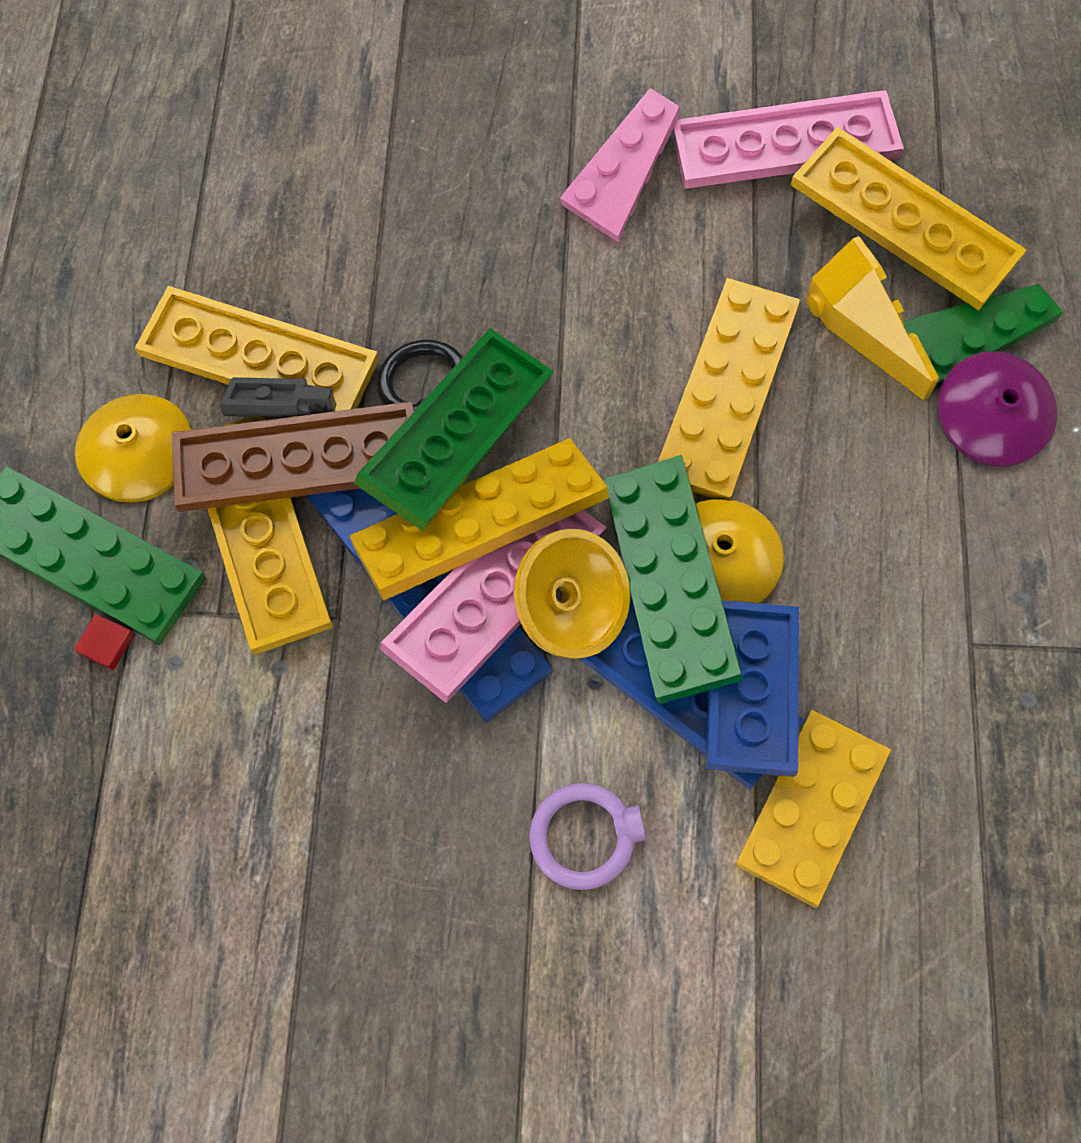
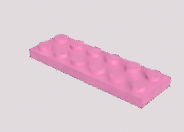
M875 91L677 119L672 130V137L684 189L796 173L837 126L888 160L901 158L904 148L887 91Z
M582 510L455 568L381 642L380 650L447 703L521 624L515 606L514 585L519 565L529 548L540 538L554 531L582 529L602 538L607 527Z

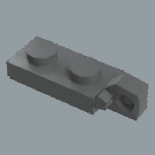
M232 377L220 404L223 416L275 418L334 412L337 406L332 388H317L316 386L308 385L306 379Z

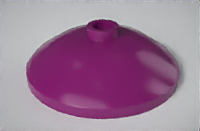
M983 352L967 357L948 373L939 390L937 410L945 435L962 454L984 465L1008 467L1021 464L1037 455L1048 444L1055 431L1057 403L1053 390L1037 368L1018 356L1004 352ZM1003 394L1008 395L1012 399L1013 404L1007 403L1003 399Z

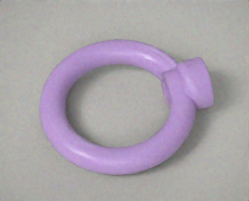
M590 783L566 785L548 795L537 808L529 833L531 852L541 871L553 882L575 890L598 888L615 879L627 866L633 853L634 844L646 840L639 805L626 807L622 800L604 787ZM581 800L591 801L605 808L613 818L617 835V844L609 860L599 868L586 872L573 871L559 864L552 856L547 843V829L553 815L564 805Z

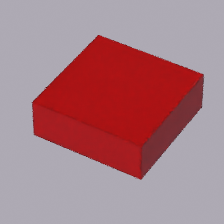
M95 614L73 650L91 661L114 670L133 639L134 634L131 630Z

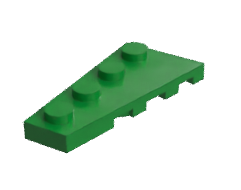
M1036 284L992 296L979 311L966 303L904 320V327L907 333H914L918 336L939 377L933 389L935 390L942 385L948 373L962 360L978 353L1002 352L1058 321L1063 311L1042 286Z

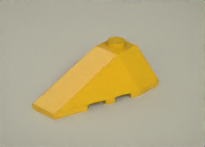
M857 236L812 277L806 298L808 308L815 317L819 316L830 331L919 398L925 400L931 396L939 377L918 336L914 333H907L901 315L904 309L899 299L893 302L889 299L881 281L887 278L881 265L862 239Z

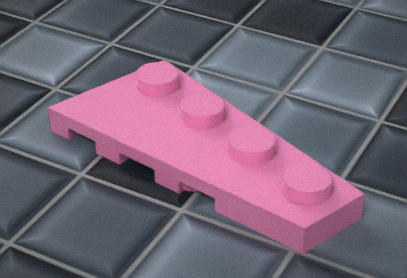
M650 88L560 197L561 205L620 243L624 234V227L637 207L639 195L645 183H648L653 173L656 159L662 153L680 115V107Z

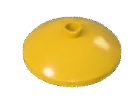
M132 394L116 398L98 408L82 426L75 446V460L78 471L88 486L106 499L122 503H136L153 499L174 486L172 432L192 430L182 411L164 398L149 394ZM132 432L128 438L121 439L126 433Z
M710 499L696 503L722 600L761 604L775 589L783 569V547L776 529L761 512L739 501ZM726 541L730 543L731 548L728 550L720 549L717 543Z
M564 529L549 533L529 548L519 565L514 585L516 611L527 635L544 651L562 658H586L593 656L607 648L617 638L627 619L630 606V584L625 566L614 548L603 538L592 532L582 529ZM557 588L561 591V600L559 602L556 599Z

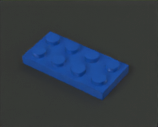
M722 600L744 681L708 690L706 769L795 777L798 773L799 607Z

